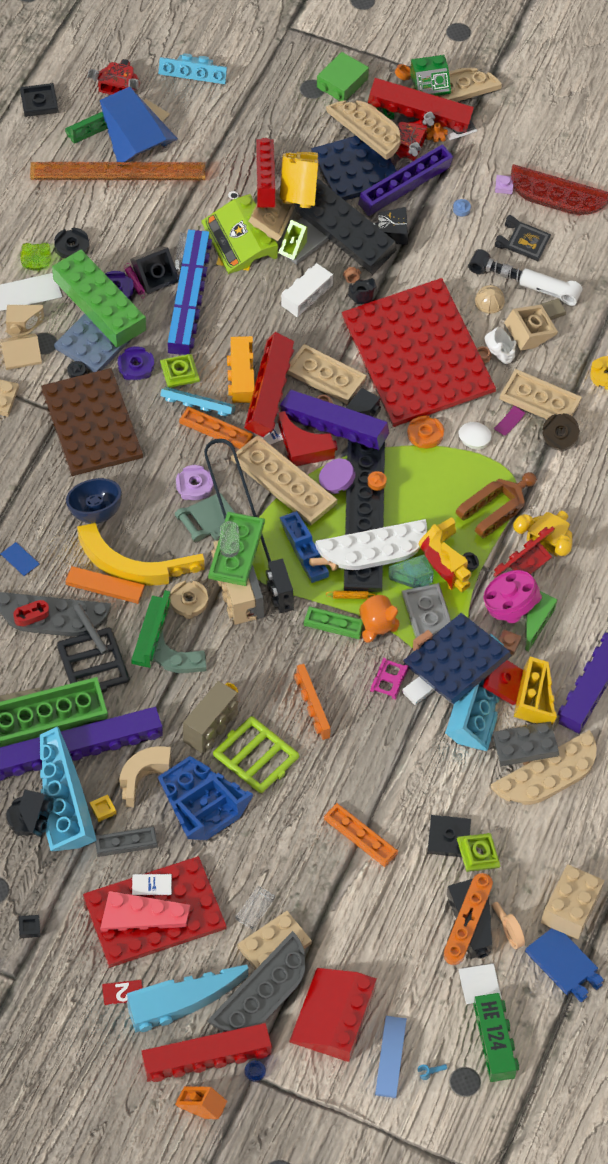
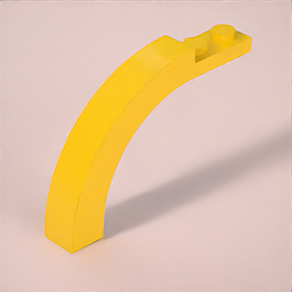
M96 523L77 526L78 538L85 554L99 569L112 577L146 586L169 584V577L172 576L178 577L182 574L197 573L205 570L203 553L162 562L135 561L111 549L102 539Z

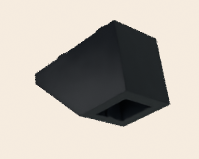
M25 789L18 809L29 832L42 838L47 828L49 814L53 810L54 799L46 794Z

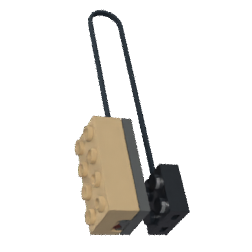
M222 438L210 441L204 449V454L224 519H226V512L207 455L209 447L215 443H225L232 449L253 517H257L233 444ZM261 534V542L268 560L266 583L268 591H271L273 595L271 596L273 606L278 608L279 614L294 610L293 588L284 560L282 558L271 561L263 534ZM218 541L213 542L214 549L211 550L212 558H214ZM253 565L246 586L218 581L219 587L222 586L224 603L227 602L229 619L233 618L235 625L256 620V618H264L263 595Z

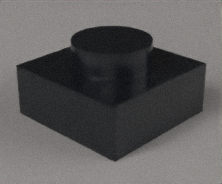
M39 915L18 916L20 938L41 937Z

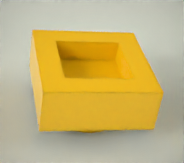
M108 794L89 802L90 808L98 822L117 814Z

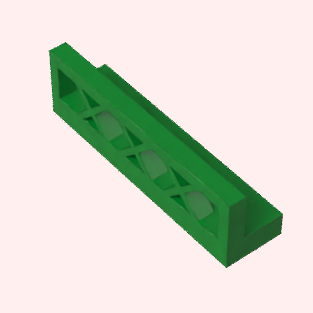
M100 112L65 128V133L75 144L108 129L107 123H105L103 112Z
M165 590L163 597L152 595L131 659L132 664L151 668L171 604L170 591Z

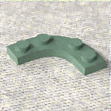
M162 630L153 662H157L165 670L175 673L206 671L204 651H174L166 645Z

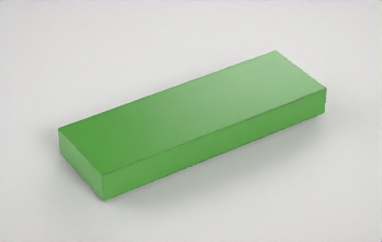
M310 606L304 620V626L355 639H360L364 627L361 619Z

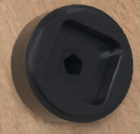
M79 361L70 363L67 367L68 376L73 378L85 375V365Z
M466 552L462 555L468 561L467 569L473 572L479 566L477 556L471 552Z

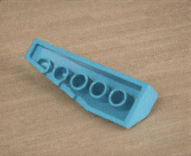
M55 727L40 734V759L42 760L40 777L43 783L41 793L54 799L53 810L49 814L45 831L50 851L79 849L97 840L75 766L60 729Z

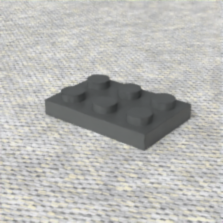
M551 722L493 732L500 767L559 756Z

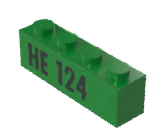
M499 993L475 996L473 1007L490 1082L515 1079L516 1072L519 1070V1062L513 1056L515 1045L513 1038H509L508 1034L510 1032V1022L504 1016V1012H506L505 1001L501 1000Z

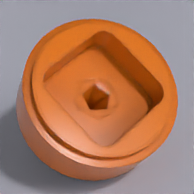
M399 64L395 69L396 76L402 80H409L411 77L410 67Z
M375 471L368 476V486L371 489L378 491L385 488L387 478L384 473Z

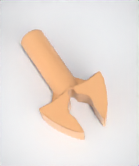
M324 557L309 559L310 566L330 565L333 571L339 568V565L331 561L328 562Z

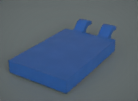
M551 928L525 949V952L566 995L572 992L580 1002H583L589 993L584 986H581L586 980L595 990L603 986L602 982L604 979L596 973L598 972V967L566 934Z

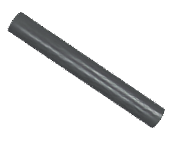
M81 604L75 605L73 607L97 648L102 655L106 654L108 649Z

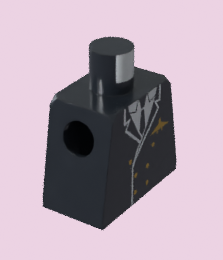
M406 207L379 212L378 222L373 224L392 238L396 244L408 245Z

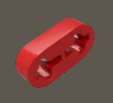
M38 600L18 607L13 613L14 622L16 625L23 627L44 620L49 616L48 603L44 600ZM23 614L25 619H22L19 615Z

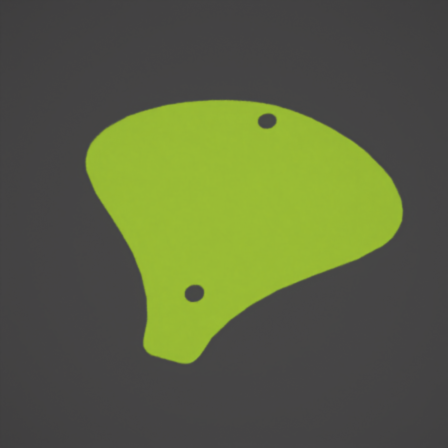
M417 446L385 447L384 474L387 482L384 488L383 527L426 519L428 532L434 524L439 525L452 517L455 520L456 533L444 542L460 555L471 552L479 560V566L471 572V577L468 579L470 587L462 593L457 588L453 590L448 588L447 581L432 567L425 557V553L420 548L414 556L404 561L383 565L382 592H369V594H375V596L384 595L390 599L393 606L397 607L398 614L395 618L399 620L400 624L398 629L391 633L398 636L411 648H413L415 635L402 597V591L439 583L451 621L460 613L468 617L471 597L479 573L510 521L508 520L483 539L475 532V528L481 521L510 501L502 492L468 519L462 520L456 515L457 508L489 483L498 479L517 483L513 474L502 464L479 453L444 446H435L427 449ZM324 466L308 474L320 486L319 474ZM342 489L336 494L330 493L337 499V504L311 526L303 520L312 535L314 544L318 540L345 535L346 490L343 491ZM276 498L259 518L265 519L262 534L270 559L274 561L283 558L293 588V596L360 616V606L367 599H333L334 591H344V569L338 568L333 571L330 565H325L329 571V577L311 583L280 522V517L293 513V511ZM260 538L253 567L257 580L267 585L266 570H268V560Z

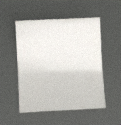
M494 964L458 969L466 1004L474 1003L475 996L499 993L502 999Z

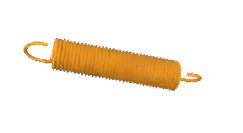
M334 591L333 599H368L369 592Z

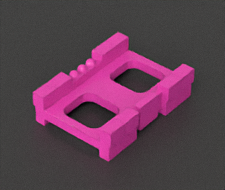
M383 657L377 677L374 678L370 691L374 692L375 690L390 695L392 699L396 700L400 691V685L408 672V666L386 660ZM393 665L400 670L397 675H392L386 672L387 666ZM381 681L392 683L391 690L380 689Z

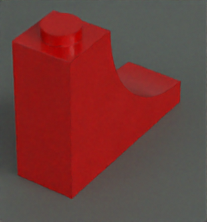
M285 411L278 412V426L289 461L295 466L335 459V451L338 448L336 440H332L330 433L315 434L304 431L290 421Z

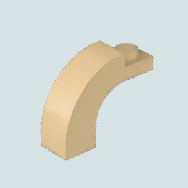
M157 746L146 748L134 754L125 763L119 782L120 789H123L122 799H126V807L135 806L136 787L143 777L153 773L163 774L170 769L171 747Z

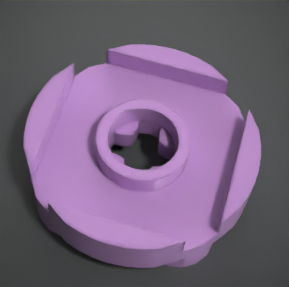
M190 465L183 468L180 474L178 473L176 488L181 494L182 499L200 500L210 496L213 489V481L210 472L204 470V467ZM193 480H196V482L199 484L192 485L190 483H192Z

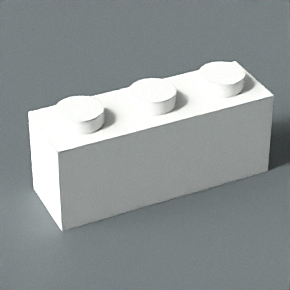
M316 263L312 268H308L301 278H297L289 289L283 291L281 306L296 317H299L333 286V274Z

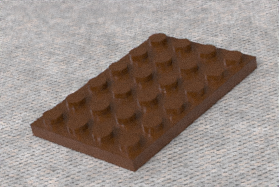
M112 368L41 385V390L71 477L143 458V452Z

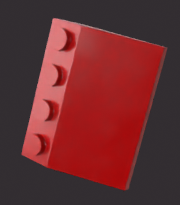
M317 968L289 1042L350 1062L376 989L377 978L359 972Z

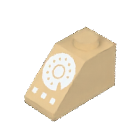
M7 305V333H26L44 319L43 305Z

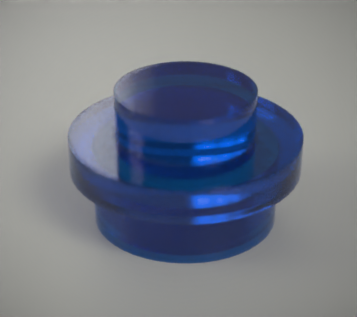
M254 1060L245 1066V1076L250 1081L257 1082L264 1078L266 1068L260 1061Z

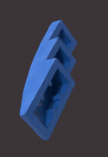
M298 512L280 517V522L311 583L329 577V571L325 565L310 566L309 564L310 558H321V555L313 542L311 533Z

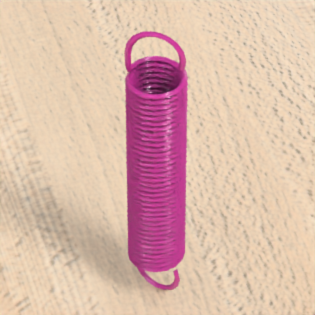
M130 265L125 269V272L129 278H132L138 295H142L145 290Z

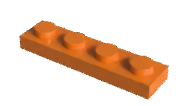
M305 664L297 665L294 678L296 684L302 688L301 696L303 701H307L309 705L307 706L309 716L315 720V731L317 734L320 733L322 740L330 738L331 728Z

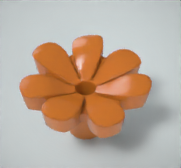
M434 123L430 128H427L426 138L428 140L433 139V142H439V139L442 142L446 140L445 135H448V130L441 127L439 123Z

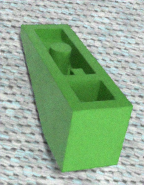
M540 591L541 601L526 614L525 650L528 652L556 610L557 599Z

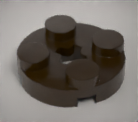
M554 414L543 425L544 440L552 449L566 451L573 447L579 439L580 430L578 423L569 414ZM565 428V435L558 436L557 429Z

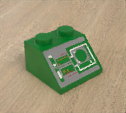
M445 55L411 59L410 75L415 90L435 96L451 94L449 68Z

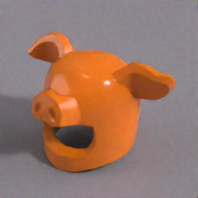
M384 595L372 596L360 606L359 612L365 630L362 632L364 642L370 643L377 634L384 635L389 631L395 632L398 629L400 623L395 618L398 614V609L391 604L388 597Z

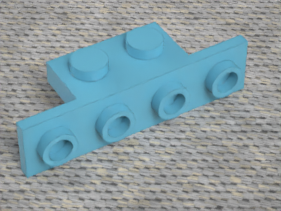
M184 53L178 59L160 57L158 74L226 84L227 67L213 65V60L207 56L192 57L191 54Z

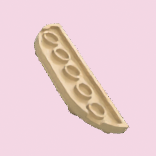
M460 68L449 71L451 94L439 95L438 97L458 102L499 90L502 84L489 72L486 74L478 71L477 68Z
M345 100L326 106L327 113L387 160L394 156L401 143L399 129L394 122L375 107L356 100V103H346Z
M590 730L559 746V756L532 761L492 783L491 789L504 800L520 802L522 805L536 804L579 782L591 771L597 752L593 734Z

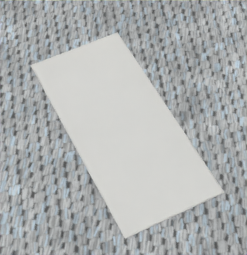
M53 273L1 284L0 311L7 310V305H30L61 298L62 294L58 284L53 280Z

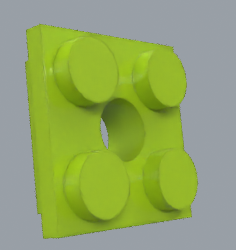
M192 354L160 360L167 387L174 388L200 382ZM177 368H183L184 370H182V371H177L176 369H177Z
M491 833L457 838L466 872L501 867ZM476 848H480L484 855L479 854Z

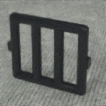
M112 628L97 630L100 637L107 636L109 645H106L107 653L112 652L115 661L74 672L71 663L102 655L98 648L68 656L66 647L93 640L87 631L80 632L79 636L58 641L57 648L70 684L77 682V679L115 668L119 669L121 676L99 682L101 692H106L107 688L130 681Z

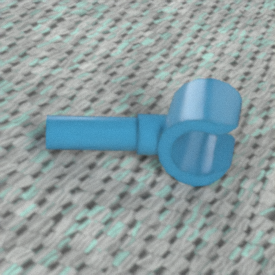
M423 1064L417 1070L418 1072L426 1070L427 1073L420 1075V1078L427 1080L431 1074L447 1070V1065L429 1068Z

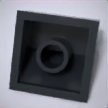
M161 246L130 259L134 272L147 294L179 282L168 247Z

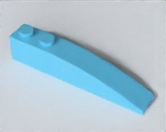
M489 634L491 637H493L495 640H497L500 644H502L495 636H493L492 634ZM484 679L454 704L445 733L457 744L487 751L497 721L498 712L495 711L496 703L499 702V697L483 688Z
M242 965L222 969L217 975L212 972L204 973L198 979L188 976L184 977L183 982L175 983L174 979L127 993L128 1012L135 1033L139 1031L147 1032L158 1025H169L174 1020L211 1004L248 977V966Z

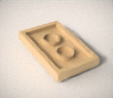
M285 911L239 942L237 948L256 970L292 931L300 939L304 949L312 944V940L290 913Z

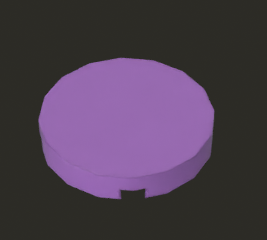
M341 458L327 463L319 474L321 486L327 492L333 494L339 493L338 491L342 489L343 491L348 489L355 479L353 465L348 460Z

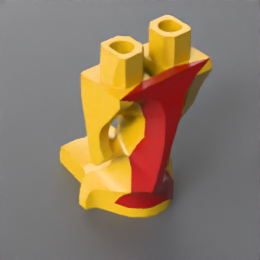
M451 517L439 525L434 524L421 538L418 545L425 553V557L432 567L447 581L448 588L450 590L457 588L462 593L470 587L468 579L471 577V572L467 569L468 561L465 556L460 555L444 542L456 533L455 520Z

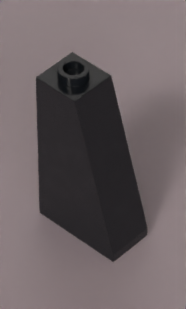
M473 879L447 887L446 895L456 919ZM489 897L468 947L471 959L485 958L491 953L492 932ZM470 910L469 915H468L467 917H464V918H465V925H464L465 927L467 926V924L469 923V921L472 920V919H471V917H472V911H471V910Z

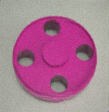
M514 570L503 573L492 580L485 589L483 598L485 606L492 617L498 620H506L508 623H515L538 604L542 596L538 584L528 572Z

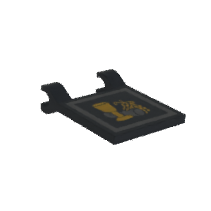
M508 215L505 226L507 228H515L509 241L505 237L498 235L494 244L495 247L506 248L539 261L551 234L522 223L514 216Z

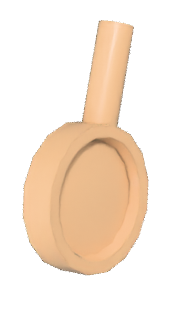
M494 902L491 907L501 920L504 933L510 945L514 949L523 947L525 945L524 935L517 919L512 914L506 915L500 904Z

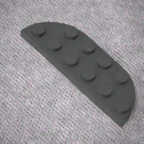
M0 592V615L10 626L24 632L79 636L80 632L87 631L74 610L73 607L75 605L81 604L94 628L98 625L101 626L111 611V603ZM38 600H44L48 603L49 616L44 620L23 627L16 625L14 622L13 613L18 607ZM23 614L19 615V617L25 619V616H23Z
M293 931L207 1020L208 1023L225 1032L262 1024L296 989L305 972V952L300 939Z

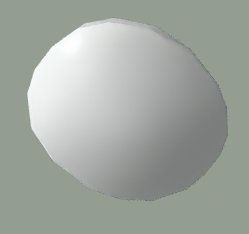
M468 422L458 432L462 443L476 450L486 448L492 437L488 427L479 422Z

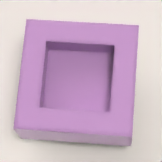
M497 175L495 193L512 194L514 176Z

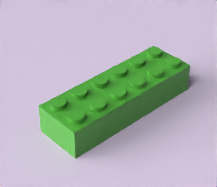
M82 249L52 266L53 280L117 348L146 331V317Z
M95 677L1 701L0 747L38 738L40 734L55 727H58L61 732L106 720L108 712L98 678Z

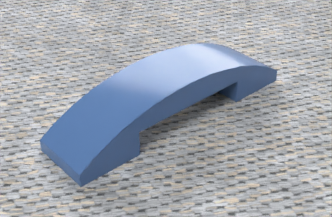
M386 1016L376 1096L396 1098L407 1018Z

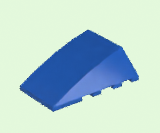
M127 87L100 100L105 123H107L108 134L112 141L113 152L116 156L117 167L133 161L136 155L161 144L164 147L178 140L131 87Z
M191 756L158 776V780L187 839L208 840L240 819L253 797V793L248 790H242L238 784L227 781L223 775L214 773L210 767Z

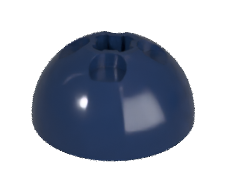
M95 478L81 482L73 487L66 496V504L71 514L78 520L88 524H99L112 518L118 511L122 500L119 484L105 478Z

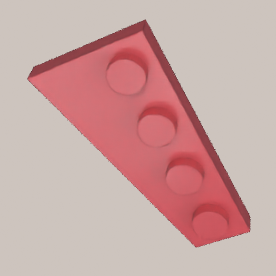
M109 891L100 929L101 932H105L109 929L122 931L127 930V928L186 927L190 905Z

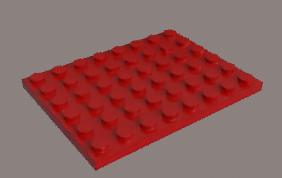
M443 278L341 312L342 318L393 427L410 422L416 417L427 416L496 392V387Z

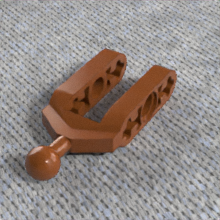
M532 472L525 473L522 481L519 483L503 479L489 483L457 508L456 515L462 520H466L495 499L501 492L504 493L510 501L481 521L475 528V532L482 539L487 537L513 518L524 507L525 501L522 489L526 486H534L537 481L535 474Z

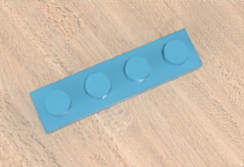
M169 387L161 390L160 396L165 397V400L169 402H176L177 400L183 402L185 406H200V409L204 411L216 410L218 414L228 416L235 412L236 405Z

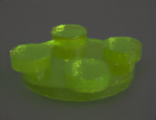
M48 243L22 244L20 261L23 267L37 271L49 266L51 252Z

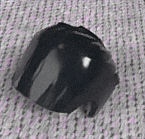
M373 278L357 280L353 285L351 283L348 288V296L357 304H366L373 301L377 293V286Z

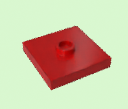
M506 660L485 678L483 688L514 705L517 702L523 669Z

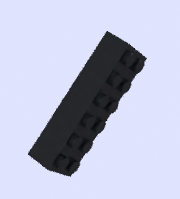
M317 179L315 206L311 205V208H302L300 204L294 203L296 213L327 236L329 240L372 275L397 251L396 243L392 238L319 179Z

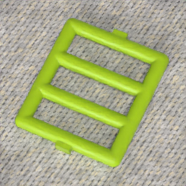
M253 716L249 717L235 731L232 729L227 734L228 738L213 751L215 758L258 793H263L277 779L283 778L285 771L300 757L296 750ZM251 726L256 728L260 733L232 760L223 754ZM267 737L274 745L245 772L238 764ZM282 749L289 757L260 784L253 776Z

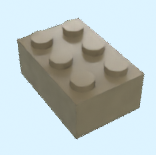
M218 680L184 720L183 742L202 754L206 749H210L216 737L222 735L227 728V724L230 721H234L238 715V692Z

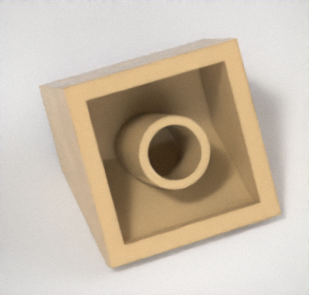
M542 305L513 309L504 322L520 350L536 348L558 333Z

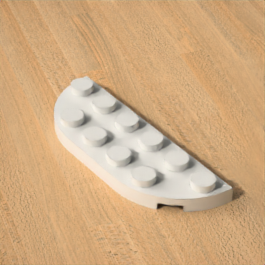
M426 519L318 540L315 546L320 555L328 562L331 561L339 565V568L347 570H359L400 562L414 556L420 548L418 543L427 533Z

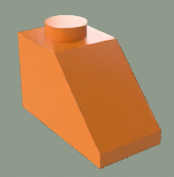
M184 1086L175 1105L204 1119H219L224 1111L227 1100L212 1087Z

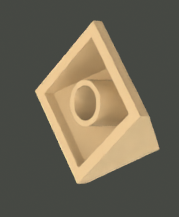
M35 333L0 339L6 370L42 364L38 337Z

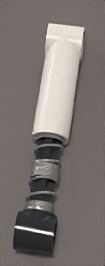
M477 249L468 264L469 270L475 274H483L486 271L489 273L491 271L495 272V275L500 274L503 278L517 280L521 286L559 298L568 306L576 305L583 290L582 286L576 281L565 282L526 268L520 271L519 268L515 269L509 264L494 262L490 254L482 249Z

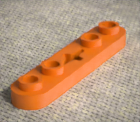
M479 873L474 876L445 946L444 959L450 965H458L464 960L492 890V878L485 873ZM471 910L472 920H470L467 926L465 927L464 917H467Z

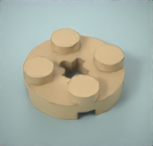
M182 581L171 590L170 605L172 609L186 619H192L194 616L201 614L208 605L207 590L199 582L192 581V583H186V581ZM192 596L193 599L192 601H186L185 597L190 598Z

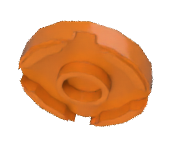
M419 416L410 422L407 436L409 441L419 448H433L443 440L444 428L442 423L436 418Z

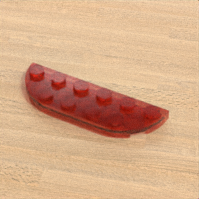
M515 164L512 165L511 179L513 187L527 201L578 216L598 212L608 204L607 191Z

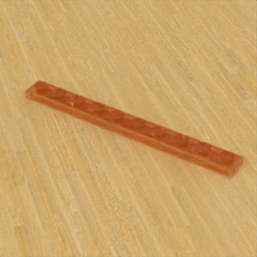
M31 162L30 180H205V162Z

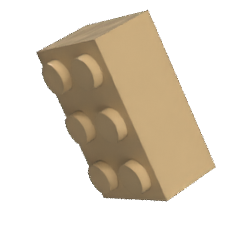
M567 864L544 909L541 924L579 940L601 895L605 880Z

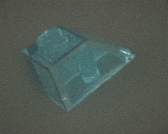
M425 555L389 567V579L412 588L427 586L433 583L434 572Z

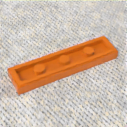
M189 406L179 419L180 424L215 439H226L238 449H241L253 439L252 433Z
M71 566L65 581L67 586L139 604L145 589L143 584Z
M338 803L324 815L326 822L382 866L386 867L398 854L397 849Z

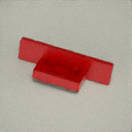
M552 526L549 529L548 527L542 529L538 533L539 537L536 540L530 539L523 545L525 549L520 553L515 551L509 557L510 561L505 565L503 562L494 569L493 577H498L509 568L513 571L521 570L528 572L530 575L552 558L541 542L551 535L555 528Z

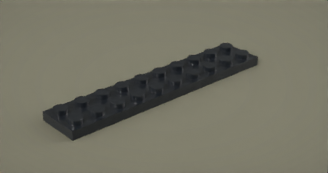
M348 439L347 460L354 467L355 479L349 488L346 489L345 535L383 528L384 489L378 491L371 489L368 486V476L375 471L384 473L385 442L378 450ZM383 565L359 570L344 569V591L382 592Z

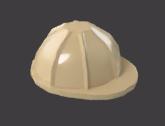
M493 285L482 287L475 297L477 308L488 314L499 312L505 304L503 292Z

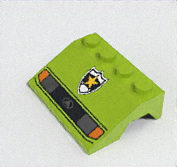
M251 194L233 199L201 221L205 231L209 232V238L212 239V244L228 274L248 268L255 259L267 255L273 259L278 258V244L275 239L268 237L266 233L255 228L249 222V218L256 206Z

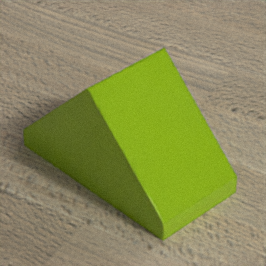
M291 220L278 253L295 260L307 243L308 227Z

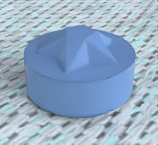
M459 199L454 202L453 212L457 216L464 217L470 213L471 204L469 201Z

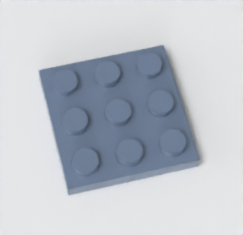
M84 313L54 344V347L72 360L82 362L88 370L97 372L103 370L131 340L117 348Z

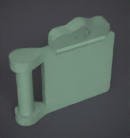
M220 493L226 515L227 512L235 513ZM217 494L192 506L180 508L175 512V517L182 521L191 533V538L194 542H199L210 534L213 539L219 540L225 519ZM191 513L202 530L198 531L187 515Z

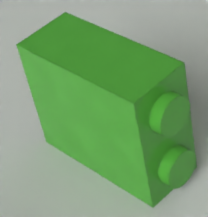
M341 52L317 75V88L339 101H347L368 80L369 67Z

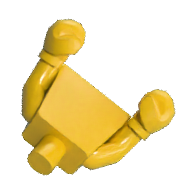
M559 511L557 515L546 512L543 516L540 515L534 518L523 514L514 521L513 529L518 534H524L528 531L527 541L530 539L536 540L539 537L538 533L545 527L549 529L553 526L555 528L554 532L541 542L542 546L547 552L556 557L558 555L566 556L571 552L573 545L572 532L569 530V522L566 521L569 517L566 512Z

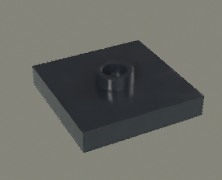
M54 83L20 87L24 117L59 113Z
M431 815L427 854L462 857L457 838L470 835L471 819Z

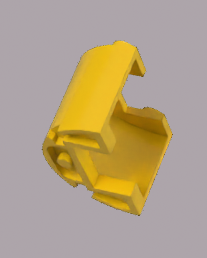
M289 152L283 154L279 198L283 200V203H297L302 208H311V205L315 206L318 153L297 152L296 154Z

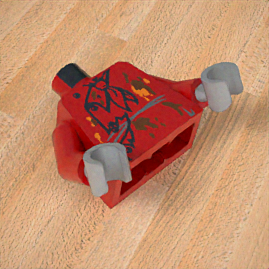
M122 59L120 64L111 62L100 71L95 69H89L87 78L98 81L99 92L112 95L127 87H131L134 90H138L140 87L138 76L134 73V68L130 66V62L126 59Z
M427 112L424 118L416 122H400L398 124L401 143L396 154L400 158L407 157L413 161L416 160L426 140L427 124L429 126L434 124L433 119H435V116L432 112Z

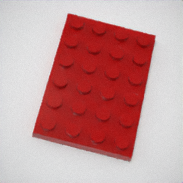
M199 856L145 873L171 874V895H135L190 905L186 927L127 928V930L122 931L109 929L108 931L101 932L100 928L109 891L132 895V878L83 894V899L109 968L226 929V923Z

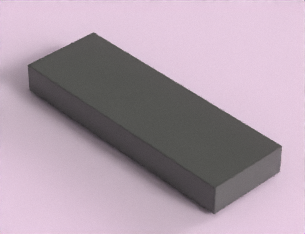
M154 827L96 836L97 841H95L97 857L158 847Z

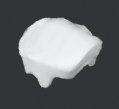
M497 327L486 334L485 342L490 352L503 363L510 364L515 358L517 342L515 340L512 341L511 337L502 327Z

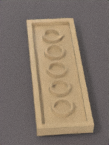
M259 435L236 452L241 469L293 512L297 511L300 517L310 526L337 504V499ZM232 455L231 461H233L236 464L234 455Z

